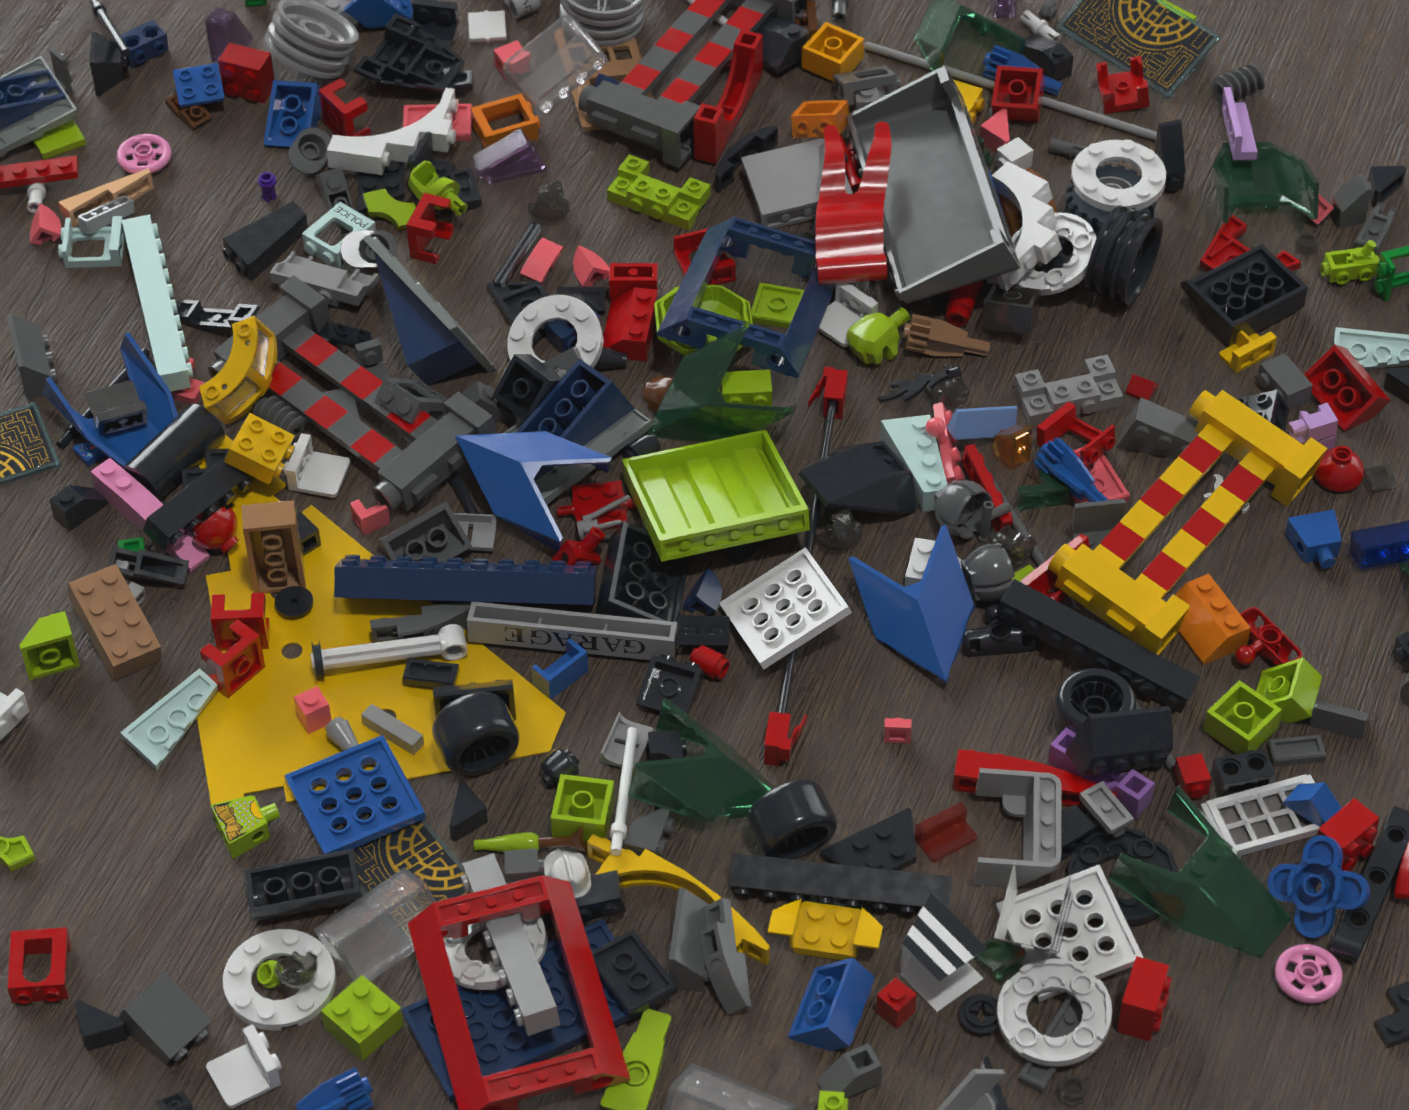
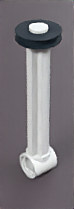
M450 624L442 627L437 635L322 650L320 641L319 645H313L311 642L312 653H310L312 669H315L317 680V676L322 675L324 679V671L326 669L439 654L446 660L456 661L465 657L468 650L463 628L460 625Z

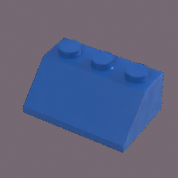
M854 958L814 968L788 1037L791 1040L828 1051L849 1047L854 1039L857 1024L863 1015L862 1011L871 993L875 976Z

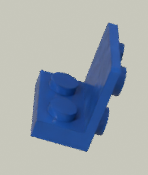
M218 63L173 70L179 106L181 108L225 100Z

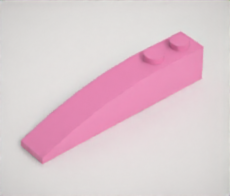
M111 458L90 471L94 489L142 531L147 517L163 506L152 493ZM188 532L177 546L171 545L165 551L172 557L188 560L187 570L191 572L208 560L210 555L204 548L199 547L192 541L194 537Z

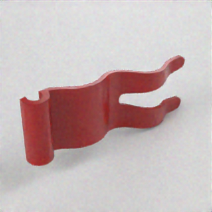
M878 122L875 125L873 143L866 160L858 192L855 194H848L845 191V157L838 128L834 125L826 126L823 131L825 143L824 164L816 210L815 261L816 269H818V284L887 280V264L883 247V212L891 159L889 124Z

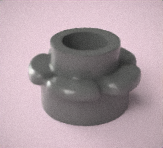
M1051 0L1044 2L1038 12L1043 17V20L1047 17L1052 19L1058 11L1056 7L1057 2H1052Z

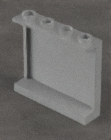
M824 138L741 157L743 176L747 177L761 215V225L775 229L816 219L825 155ZM845 175V191L848 194H853Z

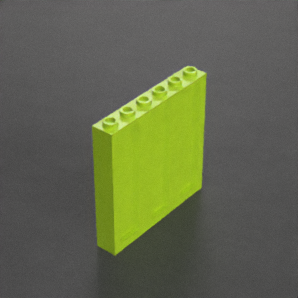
M767 430L622 459L624 481L661 562L810 530L809 509Z

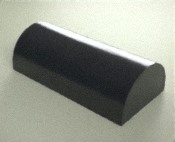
M192 403L122 468L161 501L182 481V469H195L205 459L206 449H216L225 440V432L212 413L204 407Z
M354 849L245 870L249 909L253 922L363 900Z

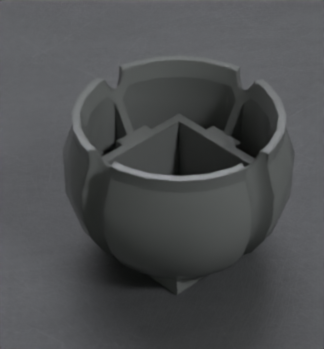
M953 480L934 494L935 518L940 527L943 525L947 526L950 535L964 539L974 537L973 531L980 532L983 503L991 501L992 497L981 485L974 481Z
M999 543L979 546L965 560L960 561L969 592L976 601L1000 602L1012 583L1011 579L1015 577L1008 554L1004 548L1000 549L1002 546Z

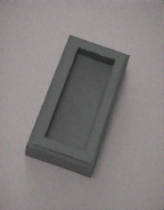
M1321 734L1269 739L1267 743L1273 767L1326 761L1327 755Z

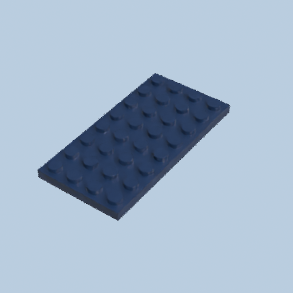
M603 919L584 927L591 952L615 939ZM558 939L547 944L545 954L539 965L557 1006L560 1020L559 1026L528 1036L524 1025L518 1026L513 1011L517 1009L516 1005L510 1006L506 995V990L509 989L508 985L497 990H477L456 984L482 1077L537 1063L588 1039ZM601 981L614 1027L631 1020ZM427 997L402 1008V1016L449 1102H452L456 1099Z

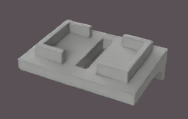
M454 513L467 538L469 527H473L470 542L472 547L467 550H494L497 529L496 516Z
M619 712L601 751V762L622 768L625 745L615 741L626 743L627 729L634 727L638 730L636 747L638 748L635 749L632 771L636 772L648 745V732H653L654 728L629 721Z

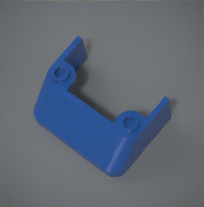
M353 0L344 7V12L358 20L364 28L369 29L384 28L395 13L413 20L411 0Z

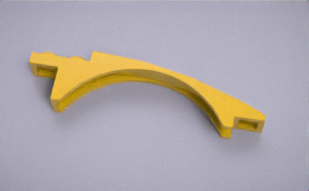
M592 834L587 841L588 858L602 864L596 874L617 870L624 888L644 885L666 887L679 891V888H684L708 904L722 898L685 870L647 849L643 851L640 857L632 850L623 848L619 856H614L610 853L611 841L609 839L600 838ZM731 907L737 952L744 953L767 965L770 961V946Z

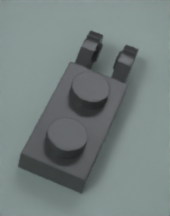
M1378 202L1363 225L1355 241L1354 248L1364 247L1368 240H1372L1376 243L1373 252L1377 255L1393 224L1397 208L1392 207L1387 216L1382 215L1384 204Z

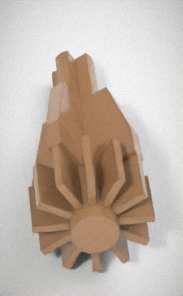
M917 314L911 316L909 324L905 323L902 338H906V350L932 356H963L964 351L988 356L991 343L967 337L968 332L943 320Z

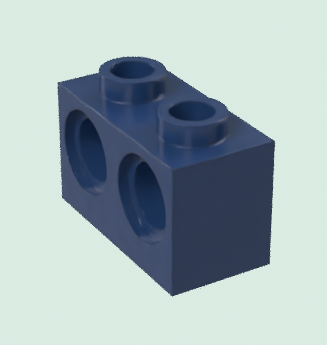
M153 19L120 34L130 50V56L127 57L130 68L169 51L167 34Z

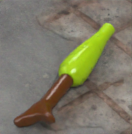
M579 827L570 836L539 837L533 832H523L474 840V850L504 853V851L537 848L538 851L540 848L571 847L588 854L587 842L582 838L584 834L583 827Z

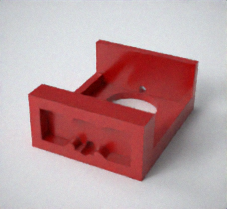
M707 229L673 237V254L683 276H685L691 264L690 254L698 249ZM723 251L708 285H722L736 281V264L733 258L728 259L725 251Z
M1069 401L1037 426V446L1042 447L1050 440L1053 442L1056 437L1059 438L1067 431L1089 441L1090 443L1080 450V455L1075 453L1086 468L1091 463H1095L1106 451L1111 450L1116 441L1114 425L1109 426L1102 432L1076 418V405Z
M67 927L11 931L7 989L12 1003L28 1004L36 1001L56 1002L69 999L66 988L67 952H71V940ZM52 953L51 970L48 977L37 983L27 981L23 976L24 955Z

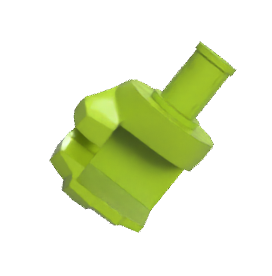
M426 160L412 170L408 184L413 194L419 200H421L424 193L451 199L450 209L457 216L462 215L459 211L460 209L464 213L466 212L468 205L457 197L460 190V185L457 182L446 177L439 179L435 167ZM434 206L436 210L443 209L442 207Z
M901 307L890 317L875 312L859 319L848 329L846 334V340L852 353L866 364H880L883 357L889 361L893 360L898 354V342L900 340L897 329L910 320L909 313Z

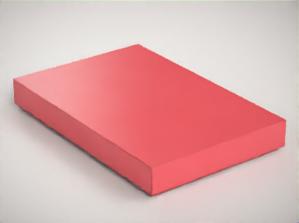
M438 104L404 105L403 128L425 117ZM458 104L457 112H453L452 126L453 130H456L455 141H471L472 122L470 108H472V104Z
M1082 448L1073 451L1080 455V450ZM1104 454L1095 463H1091L1087 467L1095 479L1094 484L1096 488L1108 500L1125 499V502L1130 500V494ZM1072 495L1077 504L1089 502L1086 498H1084V500H1079L1078 498Z

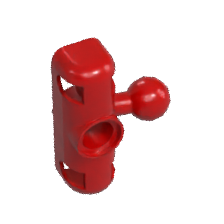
M1251 607L1240 613L1250 626L1249 639L1253 643L1250 646L1242 645L1236 649L1235 659L1239 664H1251L1255 659L1256 653H1258L1262 658L1269 659L1278 666L1290 662L1288 657L1292 649L1298 655L1296 659L1302 658L1301 650L1260 609ZM1258 616L1264 622L1263 627L1259 626V629L1254 625Z

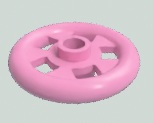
M140 134L130 137L120 145L117 151V162L122 169L131 174L148 169L152 174L163 169L171 159L172 150L169 143L162 137L154 134ZM152 144H155V145H158L159 147L156 148V149H154V148H152L151 145H152ZM133 155L134 160L127 161L126 156ZM156 155L161 156L158 161L154 160Z
M1301 944L1290 947L1280 955L1275 965V977L1279 987L1289 997L1300 1002H1324L1333 997L1342 984L1343 974L1338 960L1329 951L1319 946ZM1303 955L1314 956L1315 961H1303ZM1289 962L1297 965L1294 973L1286 970ZM1328 966L1331 975L1323 976L1321 967ZM1295 980L1304 986L1301 990L1292 985ZM1322 983L1325 988L1316 992L1313 987Z

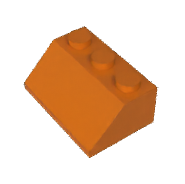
M1209 573L1187 582L1175 594V596L1190 605L1178 634L1202 666L1236 652L1239 646L1248 644L1250 626Z

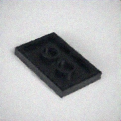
M634 930L592 951L600 980L630 1019L678 993V986Z

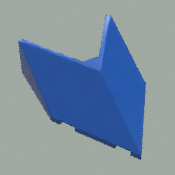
M546 431L455 435L494 516L557 552L562 546L563 537L534 481L541 467L591 464L607 474L611 470V457Z
M943 525L940 528L921 582L906 587L901 586L857 558H848L876 640L883 645L887 644L892 647L896 653L923 670H929L934 673L941 681L947 684L951 665L956 660L964 632L967 629L968 618L972 615L975 607L947 526Z

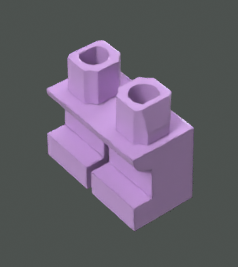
M1325 403L1319 405L1318 411L1313 414L1300 411L1299 420L1289 422L1288 430L1290 435L1303 445L1312 437L1326 448L1331 449L1335 445L1338 419L1329 404Z

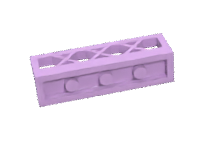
M1224 87L1222 114L1233 160H1257V148L1246 103H1234L1231 87Z

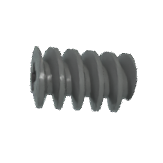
M1249 64L1246 67L1217 76L1213 80L1214 96L1222 104L1224 87H1231L1233 99H1240L1242 95L1248 96L1250 92L1255 93L1257 89L1263 90L1265 88L1263 74L1256 65Z
M277 396L260 399L253 410V415L295 435L292 444L298 441L301 433L306 428L307 419L304 416H300L292 407L287 406L284 401H280V398Z

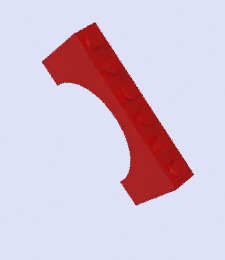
M742 29L733 44V57L728 80L717 107L702 103L694 117V159L716 164L763 75V34Z

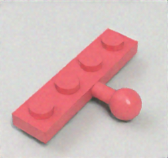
M942 402L934 404L935 417L927 421L926 432L931 437H936L939 442L947 484L953 480H964V473L958 464L961 461V455L955 446L958 440H955L946 428L953 413L951 410H947Z

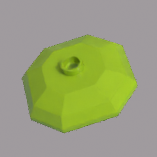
M707 285L697 308L753 324L749 301L722 285ZM679 287L674 288L654 303L657 332ZM710 335L703 350L657 336L663 344L686 358L729 357L743 347L738 343L718 339Z

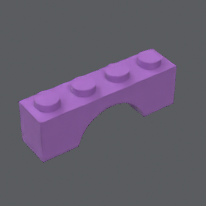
M1065 728L1050 744L1048 763L1055 768L1078 775L1096 784L1103 781L1111 791L1117 793L1116 798L1132 817L1137 819L1152 802L1155 783L1133 769L1127 773L1110 772L1081 776L1065 754L1076 733Z

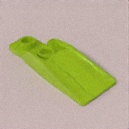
M650 1009L643 1012L637 1031L633 1033L623 1052L630 1081L607 1086L601 1100L602 1107L611 1110H647L661 1071L665 1050L664 1039L671 1023L670 1015Z

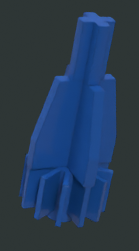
M998 45L994 46L991 53L987 52L982 64L985 66L983 77L993 81L996 78L997 66L1041 69L1023 55ZM1044 76L1043 90L1058 96L1063 83Z
M1056 437L1053 442L1050 440L1039 449L1036 454L1038 458L1033 460L1034 466L1047 478L1050 477L1059 488L1079 500H1084V498L1089 502L1108 500L1096 488L1094 484L1095 479L1081 459L1061 438L1058 439Z
M356 1067L320 1084L295 1105L298 1110H366L374 1106L369 1095L374 1091L367 1076L361 1078Z

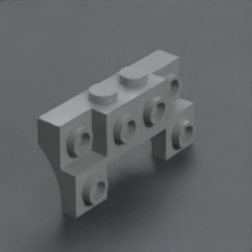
M291 251L290 255L283 262L276 263L270 272L272 283L281 285L294 275L324 296L327 304L338 307L340 302L359 306L364 296H370L379 281L378 274L375 273L373 276L362 274L358 268L348 278L346 270L314 262L313 256L309 258L297 256L295 251Z
M1103 355L1085 359L1086 375L1044 383L1038 369L1015 374L1014 381L1020 394L1024 416L1028 425L1042 423L1068 401L1076 405V416L1122 406L1123 394L1116 382V371L1109 356Z

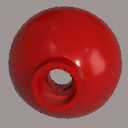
M1341 445L1326 451L1314 476L1320 485L1329 490L1337 492L1350 491L1358 487L1363 481L1364 465L1356 453L1349 447Z
M225 507L218 510L193 532L195 537L192 541L205 549L219 548L223 553L227 552L239 541L235 536L238 522L232 508L226 510Z

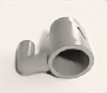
M503 0L509 7L514 19H519L540 9L539 0Z

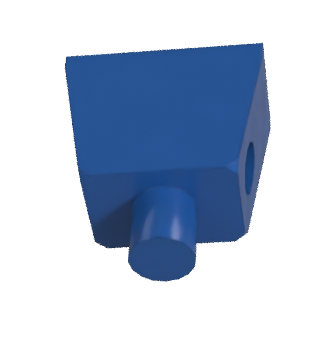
M1334 509L1288 518L1285 536L1302 561L1305 563L1319 561L1320 566L1324 569L1332 567L1335 564L1334 558L1339 555L1341 536Z

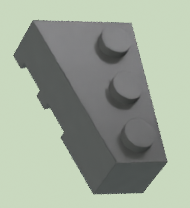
M1140 398L1121 426L1116 448L1177 459L1199 434L1195 431L1198 422Z

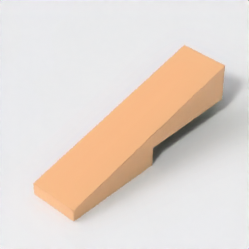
M145 169L59 201L62 219L65 221L66 218H71L72 227L74 228L78 225L77 216L123 195L132 200L137 199L154 188L151 172Z

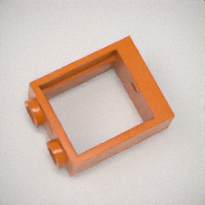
M522 93L470 108L472 126L487 154L539 139L538 129L541 128L537 115H533L532 106L529 101L524 99ZM519 113L522 114L525 122L492 131L488 122Z
M848 100L804 101L791 115L793 138L824 137V128L829 125L836 126L840 135L849 124L847 115H849ZM814 129H816V130L818 131L817 134H814V133H813V130H814Z

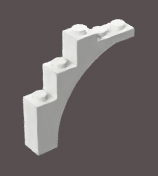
M445 88L440 103L425 117L407 127L374 136L349 137L333 135L327 148L328 167H341L344 170L382 175L385 167L389 166L390 160L407 162L409 155L413 154L416 150L419 139H422L427 131L432 133L433 150L448 152L451 143L454 144L456 139V130H453L452 126L453 112L456 113L458 110V99H455V89Z
M1007 161L992 175L996 191L1008 198L1020 210L1023 224L1020 239L1015 248L1021 268L996 276L999 287L1005 291H1008L1038 261L1047 264L1062 250L1057 233L1052 231L1057 224L1053 207L1047 205L1053 199L1048 181Z

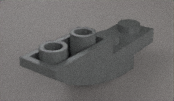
M473 601L421 606L422 615L370 620L373 643L437 635L442 627L450 624L460 625L464 629L467 627V618L471 602Z
M720 898L703 907L706 928L698 931L703 959L713 988L727 1014L733 1016L750 1008L751 999L745 954L736 950L730 899Z

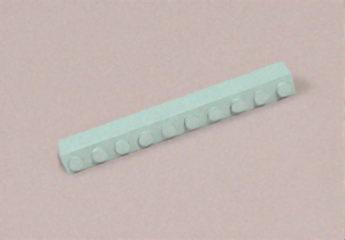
M150 215L122 220L156 370L171 392L191 388L189 378L194 377L191 362L186 363L190 359L187 346L182 347V345H186L183 330L178 331V329H182L179 315L174 316V314L178 313L175 299L170 300V298H174L172 285L166 284L170 282L168 269H163L167 267L164 253L159 254L163 252L160 238L155 239L159 237L157 224L151 223Z

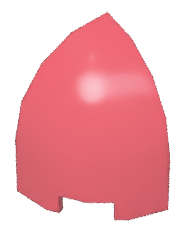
M41 203L35 212L30 229V243L42 245V242L51 239L54 242L61 236L60 219L50 208Z
M578 245L574 255L573 267L574 273L581 285L593 286L592 282L598 281L600 278L605 280L609 276L610 269L606 262L596 253Z

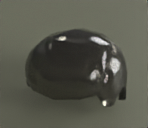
M311 950L305 956L294 951L289 958L281 959L276 963L275 977L281 985L287 988H306L316 979L318 958Z

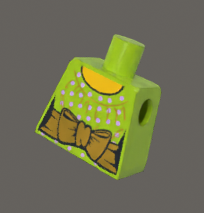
M252 795L211 805L214 822L232 859L268 840L270 834L267 823L280 818L275 803L260 808L256 798Z

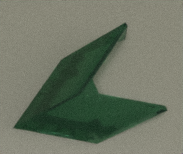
M931 0L915 36V40L932 72L943 66L944 54L958 21L962 19L971 22V26L977 29L981 36H986V32L993 33L996 42L1002 41L1006 49L1020 55L1024 54L1026 41L1024 37L956 0Z
M747 321L682 359L652 420L654 425L647 430L646 435L653 434L656 438L708 442L756 432L794 413L797 405L795 402L787 407L727 403L719 386L750 326Z
M664 697L656 731L680 730L681 739L705 746V754L703 756L636 762L628 797L697 820L709 822L715 821V817L729 816L730 819L748 817L749 810L754 802L775 787L733 747Z

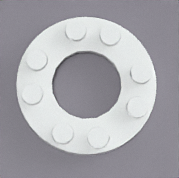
M1107 140L1089 145L1076 156L1072 165L1071 180L1077 195L1095 208L1111 212L1116 206L1122 205L1127 209L1135 208L1138 211L1152 205L1162 195L1165 188L1166 170L1163 162L1153 150L1134 143L1132 140ZM1118 160H1123V163L1130 162L1140 170L1142 178L1133 187L1114 189L1105 186L1098 180L1096 170L1104 162L1115 163Z
M1054 213L1057 224L1052 231L1057 233L1058 238L1067 239L1074 246L1070 261L1067 264L1064 263L1063 268H1055L1048 273L1043 271L1037 272L1031 268L1014 285L1026 293L1043 296L1059 293L1079 284L1086 276L1090 255L1097 239L1087 221L1069 213ZM1022 227L1011 238L1014 248H1016L1020 239Z
M567 295L543 297L529 304L514 320L507 341L509 358L511 360L514 354H531L540 362H545L538 358L533 351V337L542 324L561 319L568 321L575 327L577 331V344L575 347L578 348L584 362L594 368L603 349L604 336L602 335L601 323L594 311L586 303L575 297ZM558 368V375L563 378V375L566 373L565 369L560 370Z
M518 912L537 960L540 963L547 948V935L544 923L540 916L539 918L523 922L521 912ZM478 923L468 925L469 936L454 940L452 938L444 939L456 984L477 990H497L503 987L498 974V970H501L500 966L495 967L492 961L489 962L490 965L483 964L478 960L471 961L465 954V948L469 939L485 928L480 929Z
M292 929L270 930L249 938L232 953L223 973V989L227 1003L233 1013L248 1025L253 1024L256 1028L273 1031L282 1030L281 1027L295 1024L301 1026L311 1021L329 1003L336 985L334 962L327 948L315 937ZM280 956L295 958L303 964L306 970V981L302 989L294 996L284 1000H270L262 997L254 990L252 976L255 969L264 960L277 959Z
M1042 959L1021 967L1018 973L1006 981L998 999V1024L1006 1042L1020 1056L1040 1065L1066 1066L1088 1058L1100 1048L1111 1027L1112 1005L1109 993L1103 982L1088 972L1087 968L1083 965L1065 959ZM1051 989L1063 990L1073 995L1081 1004L1083 1012L1082 1021L1072 1033L1057 1038L1038 1033L1030 1025L1026 1015L1027 1006L1032 998L1042 991Z

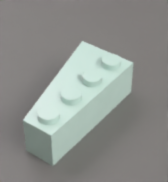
M930 415L881 420L880 441H884L912 472L915 499L922 512L934 511V494L947 485L936 437H931L926 432V423L931 419Z

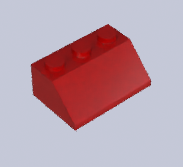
M634 287L611 301L603 334L604 347L627 353V360L647 362L656 323L654 303L658 301L657 289Z
M1336 344L1304 374L1313 385V395L1321 404H1329L1338 419L1339 426L1344 431H1348L1374 418L1391 401L1348 349Z

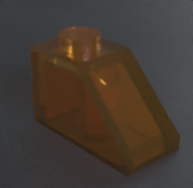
M1014 425L994 435L993 452L1009 470L1030 461L1033 427L1031 425Z

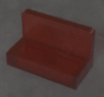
M961 801L916 824L915 841L931 862H936L977 841V834L966 821L967 808Z

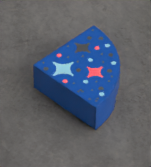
M89 442L72 447L74 454L87 466L106 456Z

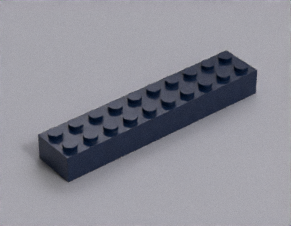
M345 555V559H341L334 567V597L593 605L597 594V566H591V562L586 561L576 562V565H565V561H550V565L540 564L538 560H525L524 564H514L512 559H500L499 563H488L489 560L484 558L473 559V562H463L462 558H448L447 562L437 561L436 557H422V561H412V557L398 556L396 560H386V556L381 555L370 556V559H360V555Z

